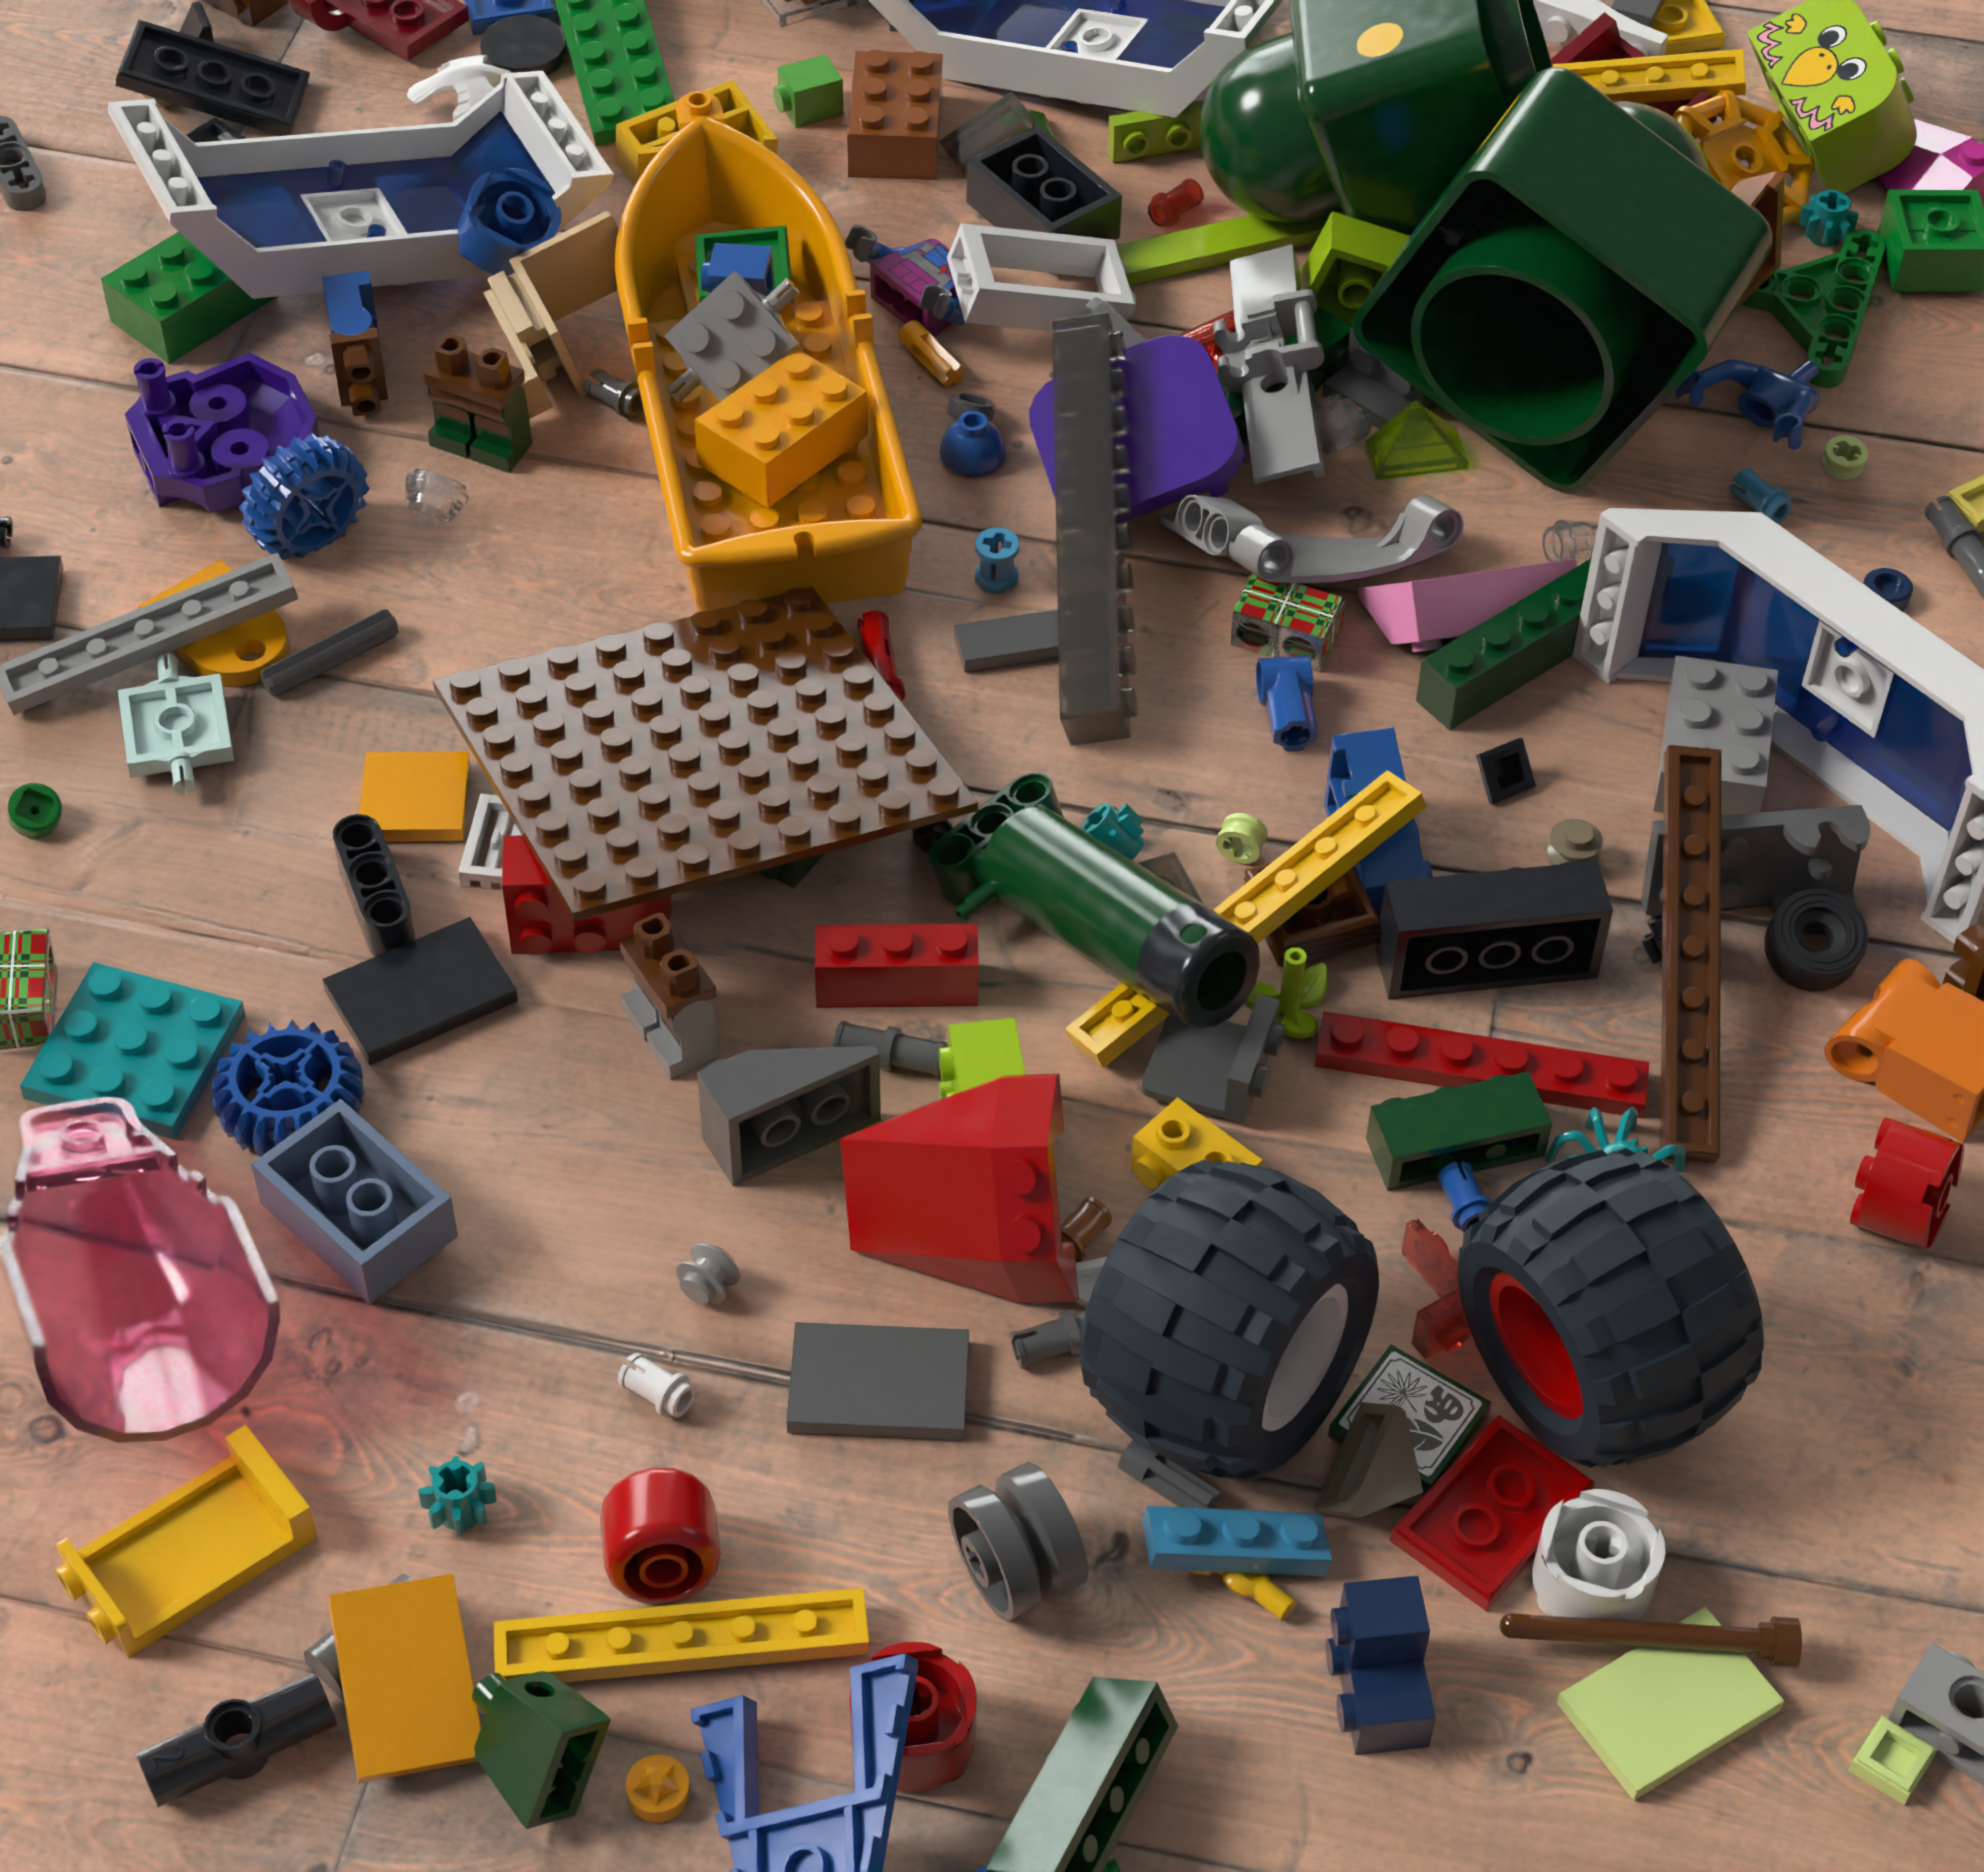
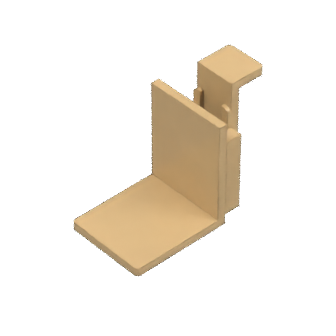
M605 211L509 259L515 273L506 276L505 272L501 271L487 278L491 289L483 292L526 374L524 375L525 381L521 386L526 394L529 419L553 408L544 389L547 386L545 381L557 376L555 369L561 365L565 369L579 397L586 395L582 379L554 322L618 290L615 275V247L618 226L610 211Z

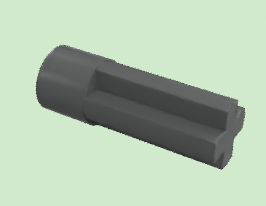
M1134 1440L1126 1447L1118 1463L1120 1470L1178 1507L1216 1509L1215 1504L1222 1494L1221 1491L1182 1466Z

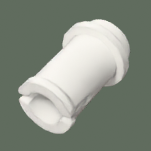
M639 1352L633 1353L627 1358L629 1363L636 1366V1369L634 1371L625 1364L621 1366L617 1379L620 1386L633 1391L653 1403L656 1412L663 1417L672 1415L678 1418L686 1413L695 1397V1388L690 1385L689 1377L683 1373L673 1375L646 1359Z

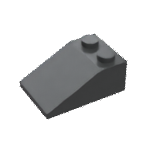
M875 1046L747 1050L731 1058L719 1059L707 1068L697 1072L702 1139L732 1186L881 1121L880 1053Z

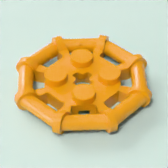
M1720 90L1715 97L1691 107L1681 106L1677 109L1673 118L1687 128L1692 135L1701 140L1700 147L1706 156L1711 176L1730 191L1741 179L1775 171L1782 174H1790V177H1792L1791 188L1786 185V179L1784 184L1782 227L1790 223H1799L1802 206L1808 205L1811 173L1815 171L1816 165L1814 158L1805 154L1783 121L1785 115L1777 110L1774 113L1738 98L1732 90ZM1716 115L1721 117L1722 122L1713 125L1708 120ZM1748 121L1757 126L1755 127V129H1752L1745 126L1744 124ZM1737 159H1738L1739 161L1746 160V161L1748 162V164H1749V167H1748V168L1743 167V166L1737 161Z

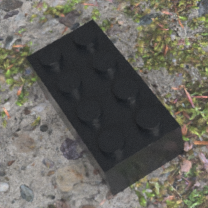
M1598 861L1565 862L1559 865L1529 868L1513 867L1498 871L1461 872L1447 876L1404 878L1396 881H1386L1375 951L1388 1000L1597 979L1613 914V908Z

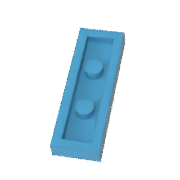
M1147 1506L1142 1519L1150 1569L1326 1576L1332 1562L1321 1513Z

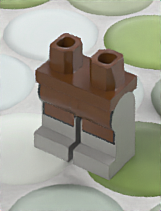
M656 913L636 922L634 925V935L620 941L621 953L625 957L626 965L632 972L634 980V990L621 995L622 1009L643 1040L648 1042L649 1049L672 1080L719 1058L715 1008L710 1001L717 997L716 986L664 913Z

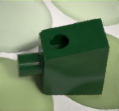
M540 1671L508 1680L500 1673H491L485 1676L475 1686L472 1693V1700L486 1714L474 1746L476 1759L526 1829L576 1815L611 1719L552 1673Z

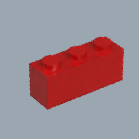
M978 924L815 925L816 1008L978 1006Z

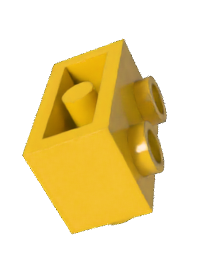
M1177 1097L1133 1136L1130 1170L1135 1173L1143 1185L1150 1189H1157L1164 1181L1177 1172L1205 1159L1212 1163L1217 1160L1222 1163L1229 1161L1240 1164L1242 1162L1262 1167L1263 1160Z

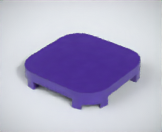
M1166 335L1153 338L1065 372L1047 382L1034 396L1029 409L1030 427L1054 497L1064 519L1071 530L1077 527L1082 531L1100 533L1103 540L1121 536L1117 524L1182 500L1190 494L1195 495L1209 490L1211 497L1224 495L1229 492L1226 484L1238 472L1240 464L1246 463L1245 448L1210 355L1201 343L1188 336Z

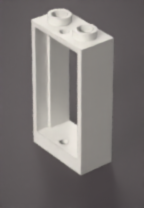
M961 223L947 256L965 323L1068 332L1077 317L1084 321L1087 320L1093 311L1087 308L1086 305L1095 297L1106 301L1126 321L1131 319L1135 313L1136 297L1134 292L1130 290L1126 277L1125 263L1120 259L1115 240ZM991 267L1094 277L1099 292L995 282Z

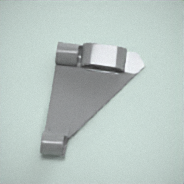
M1192 494L1185 496L1181 501L1177 513L1169 512L1163 515L1161 519L1163 525L1205 552L1215 556L1229 557L1263 580L1281 583L1337 582L1394 571L1421 562L1451 548L1460 539L1464 526L1463 518L1458 511L1429 495H1419L1407 505L1404 513L1400 512L1397 522L1385 537L1379 538L1314 537L1276 533L1264 527L1262 520L1257 515L1231 499Z

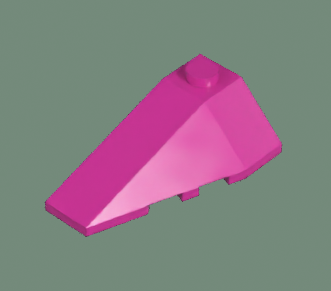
M1914 119L1917 139L1910 154L1893 169L1873 178L1879 187L1885 186L1888 190H1979L1984 208V145L1972 137Z

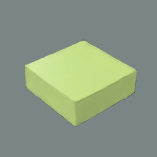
M1881 1716L1853 1759L1848 1771L1900 1804L1905 1805L1933 1761L1938 1749L1886 1717Z

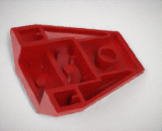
M1060 1074L1003 1075L843 1136L840 1139L850 1249L1020 1303L1076 1302L1079 1297L1074 1243H1062L1053 1140L1064 1131Z

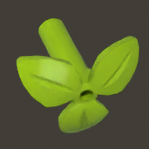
M1290 948L1286 951L1284 957L1280 992L1268 983L1256 981L1245 1004L1253 1011L1258 995L1280 1000L1278 1014L1280 1012L1284 1014L1280 1021V1024L1285 1025L1284 1034L1298 1039L1310 1038L1318 1031L1317 1020L1314 1016L1300 1008H1312L1321 1004L1327 992L1328 969L1324 963L1305 969L1307 959L1305 951L1300 948Z

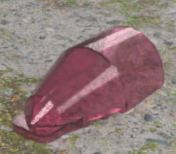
M98 1097L43 1106L26 1112L19 1119L22 1152L14 1180L15 1193L13 1201L9 1202L6 1212L7 1225L5 1233L0 1236V1266L47 1403L77 1430L117 1443L166 1441L212 1424L250 1394L273 1359L280 1323L279 1299L237 1204L227 1195L218 1198L207 1188L206 1177L195 1170L189 1173L180 1166L177 1153L139 1122L133 1106L128 1101L115 1097Z

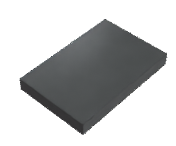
M795 1322L786 1421L787 1433L964 1440L969 1329Z

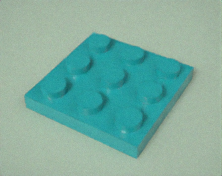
M93 962L21 1082L20 1089L23 1098L176 1140L217 1067L218 1059L222 1058L246 1015L243 1001Z

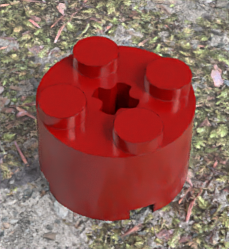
M1885 1117L1881 1122L1875 1139L1874 1148L1878 1150L1875 1158L1865 1155L1856 1175L1855 1187L1864 1190V1193H1860L1855 1201L1850 1224L1925 1249L1926 1247L1930 1248L1934 1244L1948 1214L1951 1204L1946 1202L1951 1186L1957 1187L1964 1159L1965 1146L1962 1143L1953 1141L1951 1138Z
M902 1642L881 1649L871 1657V1662L903 1653L918 1660V1671L897 1790L908 1792L925 1791L937 1788L947 1782L955 1781L964 1774L976 1741L977 1694L975 1683L969 1670L960 1661L958 1665L951 1658L942 1654L941 1648L930 1643ZM850 1689V1698H849V1701H850V1731H851V1744H852V1749H853L852 1707H851V1689Z

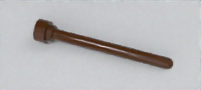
M1510 1613L1503 1616L1499 1624L1501 1633L1505 1637L1512 1639L1757 1653L1758 1659L1769 1660L1771 1667L1798 1668L1802 1650L1801 1624L1798 1618L1772 1616L1770 1622H1759L1757 1628Z

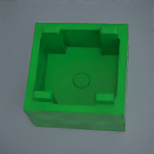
M1888 190L1877 233L1885 241L1883 256L1893 292H1983L1984 208L1979 190Z

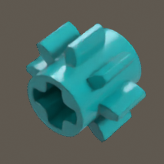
M1825 190L1817 196L1811 195L1809 205L1802 206L1799 219L1800 225L1807 226L1805 237H1808L1811 242L1822 247H1832L1840 241L1844 242L1847 234L1855 230L1859 216L1858 212L1850 211L1853 201L1849 200L1844 193L1836 190Z
M1127 803L1119 810L1114 805L1102 804L1095 808L1081 825V829L1131 860L1140 853L1144 846V839L1140 836L1144 833V829L1140 826L1143 819Z
M454 1456L452 1461H448L438 1468L433 1466L428 1468L432 1486L420 1488L418 1493L421 1508L429 1509L428 1514L433 1529L443 1524L447 1528L455 1530L457 1536L462 1535L464 1530L473 1527L477 1523L482 1525L487 1523L484 1505L497 1502L494 1483L486 1482V1471L482 1462L472 1466L465 1461H461L459 1456Z

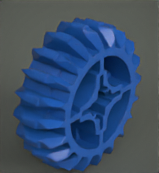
M311 433L304 441L294 437L286 449L277 445L276 455L270 460L262 458L264 466L261 470L250 473L253 484L242 490L246 500L239 508L243 513L242 523L246 526L247 532L254 538L253 540L261 549L267 550L270 554L278 552L281 560L284 561L292 555L303 559L307 552H317L322 547L332 544L340 535L346 536L345 530L349 524L359 522L356 512L367 505L363 496L370 488L365 482L367 473L363 469V465L346 445L343 446L328 435L318 438Z
M293 1019L286 1029L277 1030L269 1022L267 1033L260 1036L248 1030L247 1044L231 1043L230 1057L218 1059V1074L212 1077L211 1088L214 1096L212 1103L215 1115L219 1117L223 1131L227 1134L228 1138L235 1137L236 1143L240 1145L242 1150L254 1146L255 1151L258 1152L260 1157L339 1099H342L358 1114L360 1111L359 1104L363 1102L365 1094L363 1081L361 1080L363 1079L361 1064L354 1057L353 1049L349 1046V1043L340 1042L334 1030L321 1034V1030L315 1022L311 1023L304 1030H300ZM326 1077L330 1082L324 1092L321 1093L318 1091V1083ZM254 1087H257V1097L249 1102L247 1100L249 1093Z

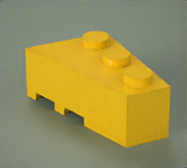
M734 80L704 90L719 99L726 125L751 137L777 155L778 138ZM677 101L616 124L615 162L634 187L651 160L680 131L676 118Z

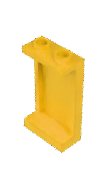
M246 1424L225 1437L230 1456L78 1551H76L68 1538L56 1544L63 1565L57 1568L55 1573L63 1588L73 1601L82 1596L92 1608V1610L86 1613V1616L100 1640L105 1645L115 1640L127 1658L138 1653L318 1538L310 1506Z

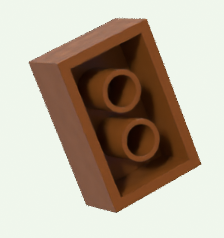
M882 50L855 51L847 132L848 177L937 180L943 97V54L923 51L913 53L884 52Z

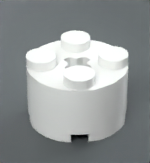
M1591 1489L1582 1491L1580 1497L1563 1503V1499L1550 1510L1545 1519L1534 1559L1532 1576L1539 1608L1548 1616L1638 1621L1651 1603L1663 1566L1665 1540L1661 1530L1659 1529V1532L1656 1530L1655 1526L1647 1518L1649 1512L1638 1501L1616 1491Z

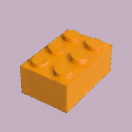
M796 348L694 420L697 463L769 508L868 436L867 390Z

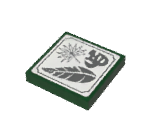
M1390 1344L1329 1426L1328 1437L1340 1444L1343 1443L1361 1402L1398 1405L1406 1411L1423 1493H1426L1453 1464L1489 1414L1491 1401Z

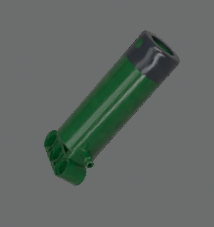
M1028 773L1016 778L980 806L977 812L971 813L938 839L930 848L928 853L929 860L943 897L950 903L960 904L956 907L955 911L960 920L968 921L974 915H979L997 900L1184 1024L1197 1029L1220 1025L1231 1018L1242 1007L1256 984L1260 969L1259 946L1249 932L1065 819L1052 780L1045 774Z

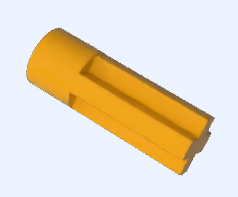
M912 320L901 328L898 334L899 341L944 387L948 388L953 382L958 385L963 380L960 374L965 370L964 366L919 321Z

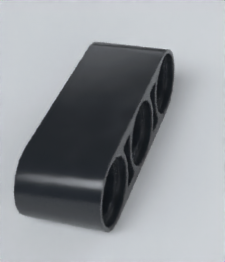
M354 814L342 818L333 829V840L340 875L368 949L372 955L378 956L415 940L410 903L377 821L363 814Z

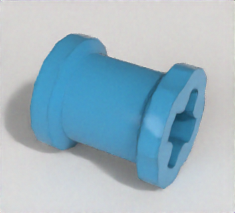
M1005 528L984 530L977 536L975 551L978 557H980V563L975 569V582L986 592L1004 593L1009 589H1013L1018 582V569L1014 565V558L1019 553V539L1016 534ZM998 542H1002L1003 548L998 553ZM994 568H996V579L991 578Z

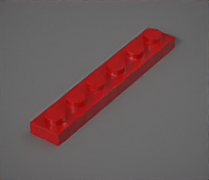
M1323 1011L1315 1067L1440 1087H1459L1486 1081L1496 1075L1510 1076L1529 1072L1543 1103L1591 1110L1595 1107L1601 1112L1623 1115L1629 1108L1635 1107L1638 1112V1118H1642L1646 1105L1650 1062Z

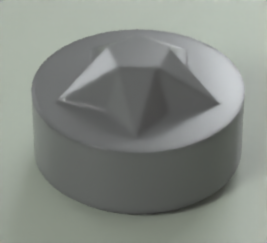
M955 392L950 395L946 413L958 420L967 411H978L983 413L987 420L992 422L996 406L991 400L983 396L967 392Z

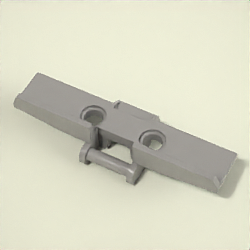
M1292 244L1230 260L1236 332H1229L1225 327V322L1222 320L1214 322L1215 342L1225 353V356L1218 357L1217 368L1219 378L1229 391L1243 394L1255 484L1310 470L1313 471L1316 478L1326 476L1315 390L1308 370L1319 367L1324 361L1322 344L1317 341L1314 313L1318 308L1316 294L1309 289L1302 290L1299 265ZM1296 336L1298 343L1287 345L1286 338ZM1282 382L1287 383L1278 392H1265L1271 385Z

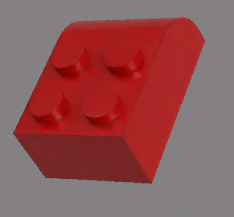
M504 836L502 890L511 954L540 955L557 952L594 953L598 951L621 950L620 941L634 935V925L636 922L656 913H664L666 918L670 920L672 895L573 921L523 836Z

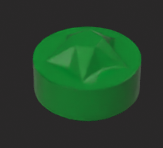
M40 783L25 784L17 788L9 798L8 821L11 827L22 836L28 838L45 837L58 827L61 819L62 804L57 793L50 787Z

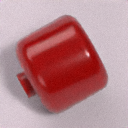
M653 1467L634 1472L620 1480L603 1499L600 1525L604 1568L611 1585L627 1598L645 1604H670L688 1599L703 1590L716 1575L721 1555L716 1509L708 1487L697 1477L675 1468Z

